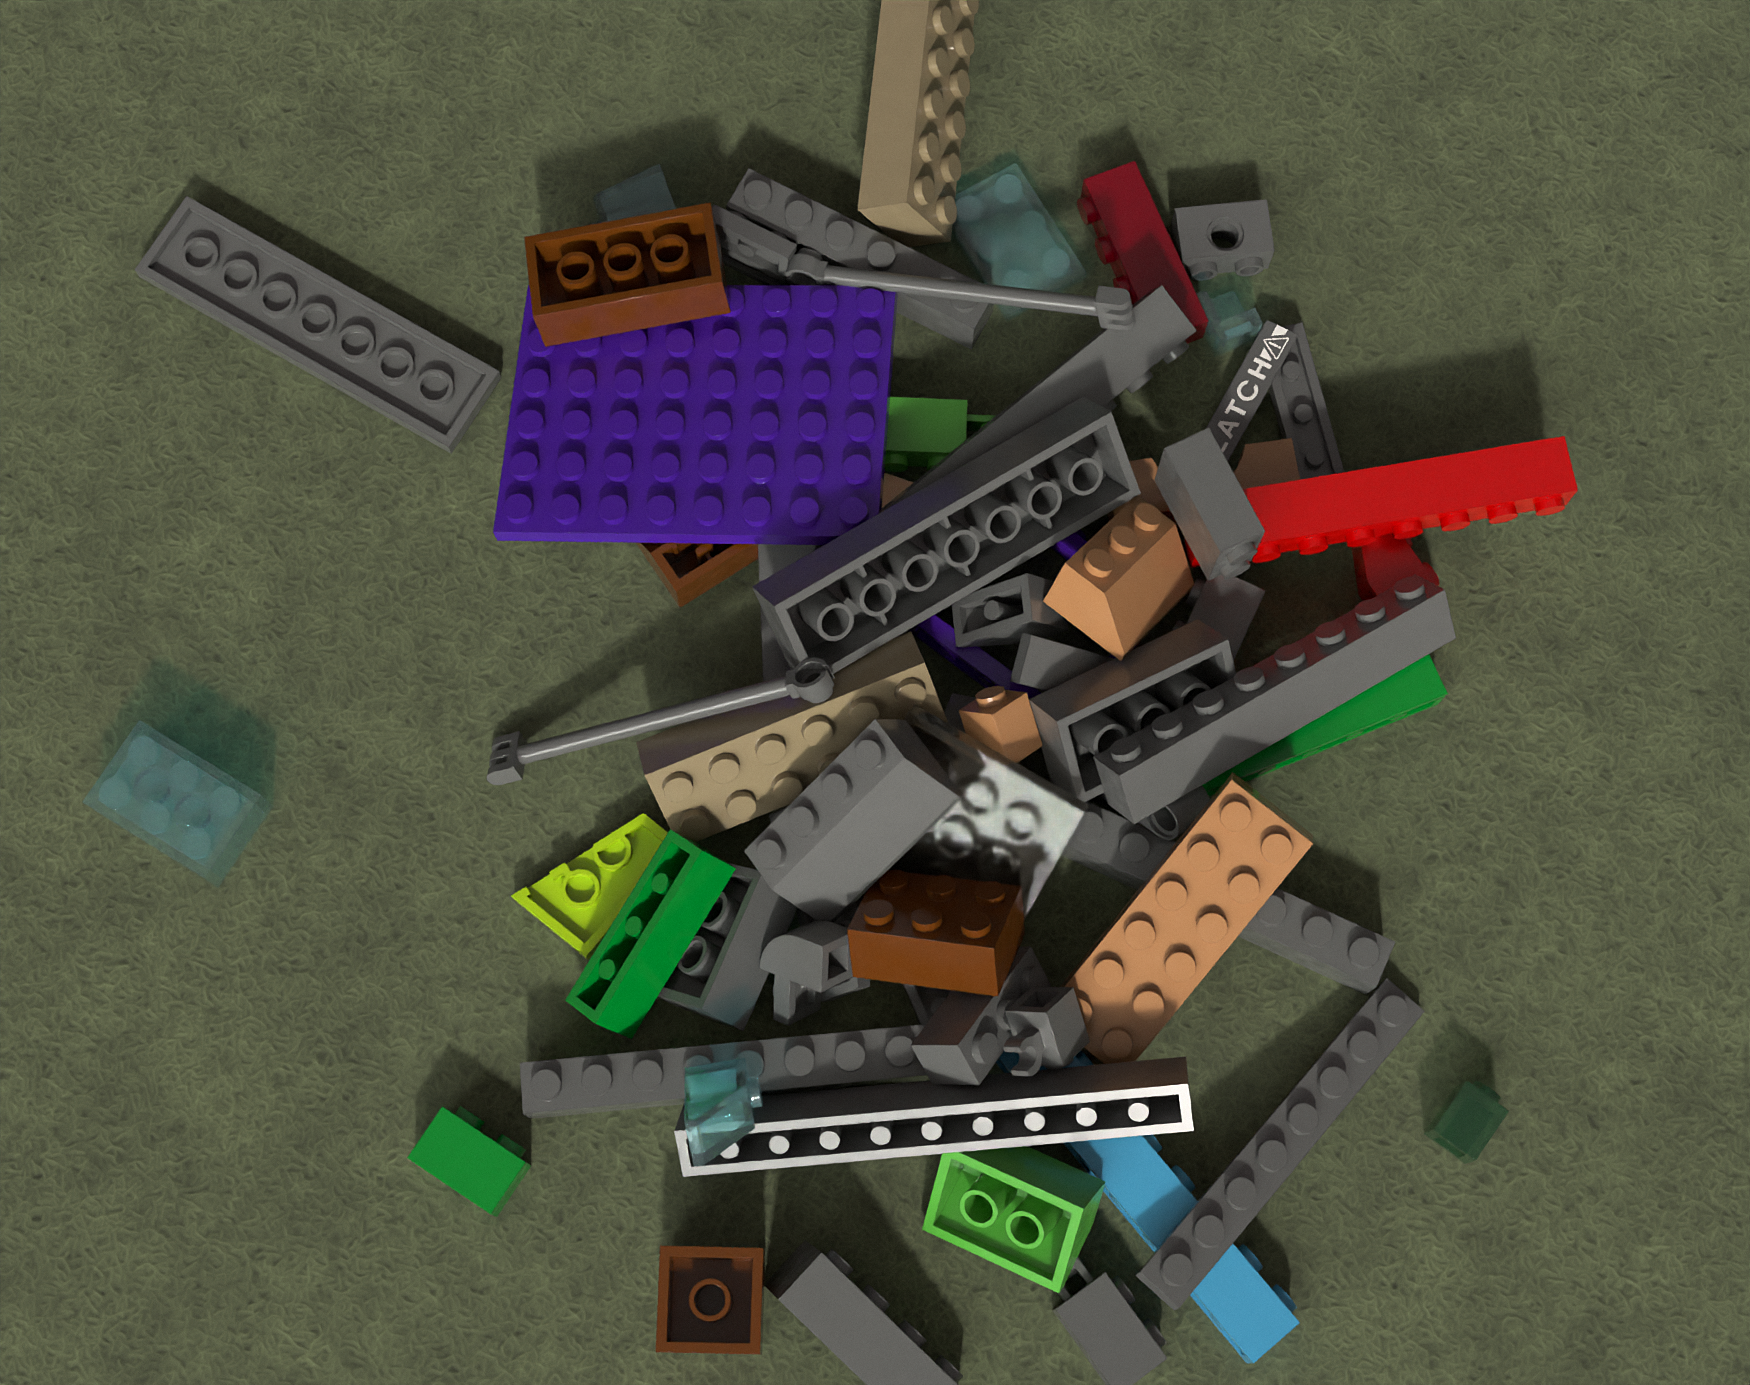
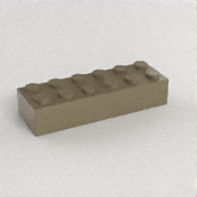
M979 0L881 1L857 210L891 239L907 247L951 242L952 224L957 217L955 203L957 181L961 177V163L959 160L961 139L965 136L966 132L964 111L966 97L970 92L969 63L970 55L973 54L975 47L973 37L974 16L979 9Z
M912 632L890 640L834 673L835 678L832 679L835 683L834 691L827 700L821 703H811L801 697L793 699L789 695L685 722L636 742L645 778L670 829L697 842L791 804L874 719L906 720L927 749L954 738Z

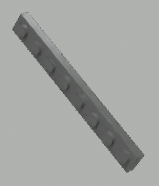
M1388 978L1382 981L1141 1267L1136 1276L1174 1311L1179 1309L1425 1011Z

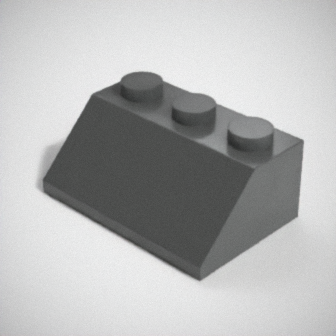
M730 864L736 870L657 998L712 1022L744 1031L769 972L760 969L762 953L771 940L787 932L793 922L797 906L774 892L758 870Z

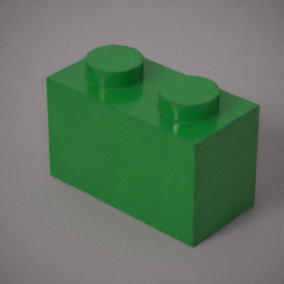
M442 1106L407 1158L489 1214L497 1217L531 1167L530 1164L521 1159L526 1149L502 1133L495 1142L479 1131L485 1122L463 1107L459 1106L457 1111L452 1113Z

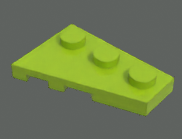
M643 813L593 844L591 849L567 864L565 862L551 870L549 875L528 888H522L511 895V897L589 960L668 832Z

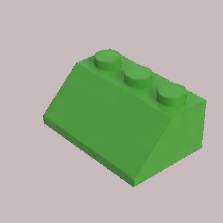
M1028 1146L943 1153L922 1230L1060 1293L1094 1223L1106 1181Z

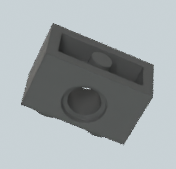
M1267 199L1181 207L1174 210L1170 225L1172 242L1187 275L1192 280H1209L1217 276L1218 273L1236 272L1238 276L1244 277L1253 276L1262 272L1263 269H1268L1275 249ZM1223 238L1228 240L1233 247L1220 248L1212 240Z

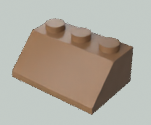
M1136 496L1065 562L1043 602L1118 660L1122 661L1194 585L1176 524L1163 515L1155 506Z

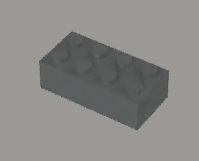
M1197 619L1130 651L1122 661L1115 658L1029 699L1043 745L1041 747L1050 781L1078 805L1104 793L1093 757L1110 748L1115 741L1129 737L1152 724L1157 717L1175 711L1191 702L1198 694L1212 690L1233 678L1236 671L1229 639Z

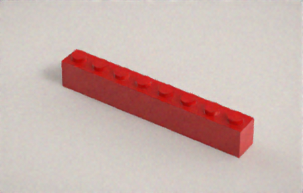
M1565 436L1246 488L1243 491L1265 530L1257 548V553L1252 558L1254 563H1263L1279 558L1282 552L1299 550L1301 555H1311L1325 551L1330 544L1346 542L1348 547H1359L1374 542L1378 536L1394 534L1395 539H1407L1423 533V529L1441 526L1442 531H1455L1471 524L1470 521L1488 518L1491 524L1503 523L1515 519L1518 516L1517 513L1535 511L1538 516L1551 515L1564 510L1565 505L1575 495L1578 488ZM1185 539L1190 567L1200 566Z

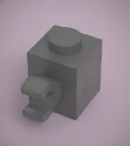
M1032 986L1005 1010L1013 1036L1006 1040L1003 1048L1005 1052L1019 1053L1020 1056L1018 1064L1011 1069L1013 1076H1033L1038 1072L1040 1066H1044L1049 1070L1066 1067L1072 1063L1074 1056L1090 1042L1073 987Z

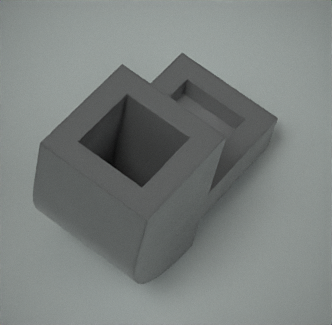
M814 920L778 936L768 943L761 956L760 969L775 974L773 1020L789 1026L819 1011L821 1008V992L853 977L846 927L826 920Z

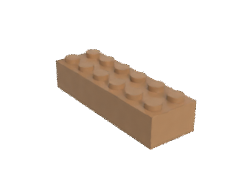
M1231 773L1060 986L1074 988L1090 1042L1084 1048L1104 1064L1131 1062L1139 1058L1313 845V835L1235 773Z

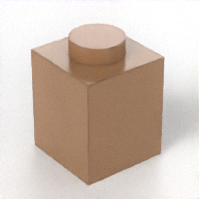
M1003 686L988 687L979 691L974 701L959 710L972 755L977 764L1010 768L1043 746L1027 692L1005 690Z

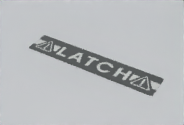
M1266 321L1206 427V429L1210 428L1227 462L1298 337V334L1270 321Z

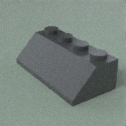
M874 719L744 852L774 892L814 919L834 923L964 796L906 720Z

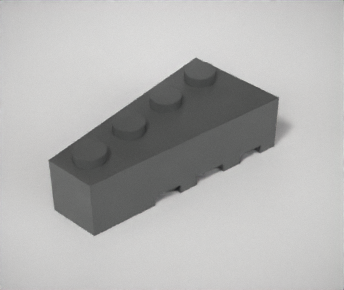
M804 1240L764 1284L786 1308L866 1385H958V1381L963 1377L941 1354L933 1361L921 1349L927 1340L905 1319L897 1326L885 1315L884 1312L890 1307V1304L869 1284L861 1291L847 1277L854 1269L832 1248L824 1255Z

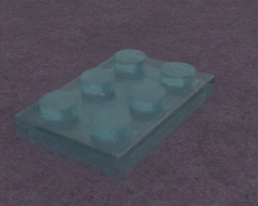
M1017 163L956 194L957 217L952 224L951 235L982 283L1063 292L1086 279L1087 272ZM996 304L1006 322L1031 309Z

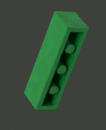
M670 829L565 1001L595 1024L632 1039L736 868L702 845Z

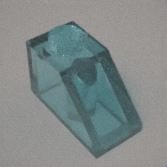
M745 1058L685 1068L684 1123L694 1167L707 1164L755 1129L754 1108L763 1106L759 1077H749Z

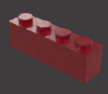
M1132 161L1084 179L1081 196L1077 199L1078 211L1084 224H1092L1098 238L1095 239L1096 251L1101 262L1104 265L1110 263L1116 276L1113 279L1114 288L1126 289L1130 293L1133 305L1146 293L1162 285L1197 330L1185 340L1188 344L1203 338L1209 320L1136 162Z

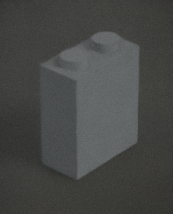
M1210 428L1164 448L1154 481L1207 580L1209 581L1220 575L1227 580L1243 573L1250 568L1249 561L1257 553V548L1265 530Z

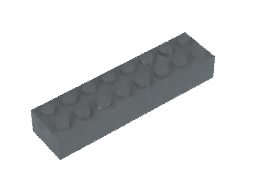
M1083 396L752 586L788 666L793 670L805 659L821 658L825 660L832 674L1140 495V489L1112 412Z

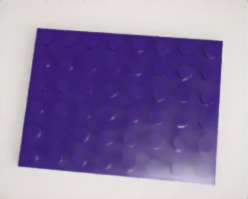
M528 285L493 528L497 541L825 545L878 515L882 511L897 292L843 285H727L731 313L545 347L533 318L530 287Z

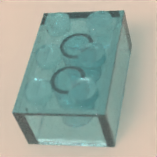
M140 720L82 801L99 815L219 888L273 808V805L258 792Z

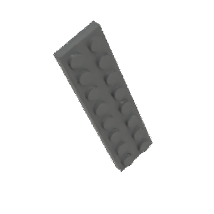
M188 196L185 197L135 268L138 276L451 454L502 378L497 369Z

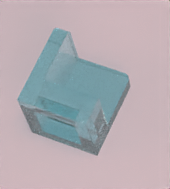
M1206 290L1197 293L1198 299L1209 320L1204 337L1214 357L1255 341L1256 334L1263 325L1256 308L1244 311L1236 293L1233 291L1210 299Z

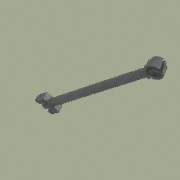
M806 248L799 249L793 255L785 273V276H787L786 280L792 285L831 284L864 289L873 288L897 293L1098 316L1101 328L1123 331L1132 329L1136 323L1130 293L1123 288L1099 286L1095 297L832 266L827 261H823L822 255L818 252Z
M813 657L800 662L793 670L786 671V676L539 741L528 743L520 731L499 736L492 743L487 781L493 785L515 782L523 779L524 767L528 763L789 695L793 699L801 697L811 703H821L832 695L835 684L832 679L835 677L825 660Z

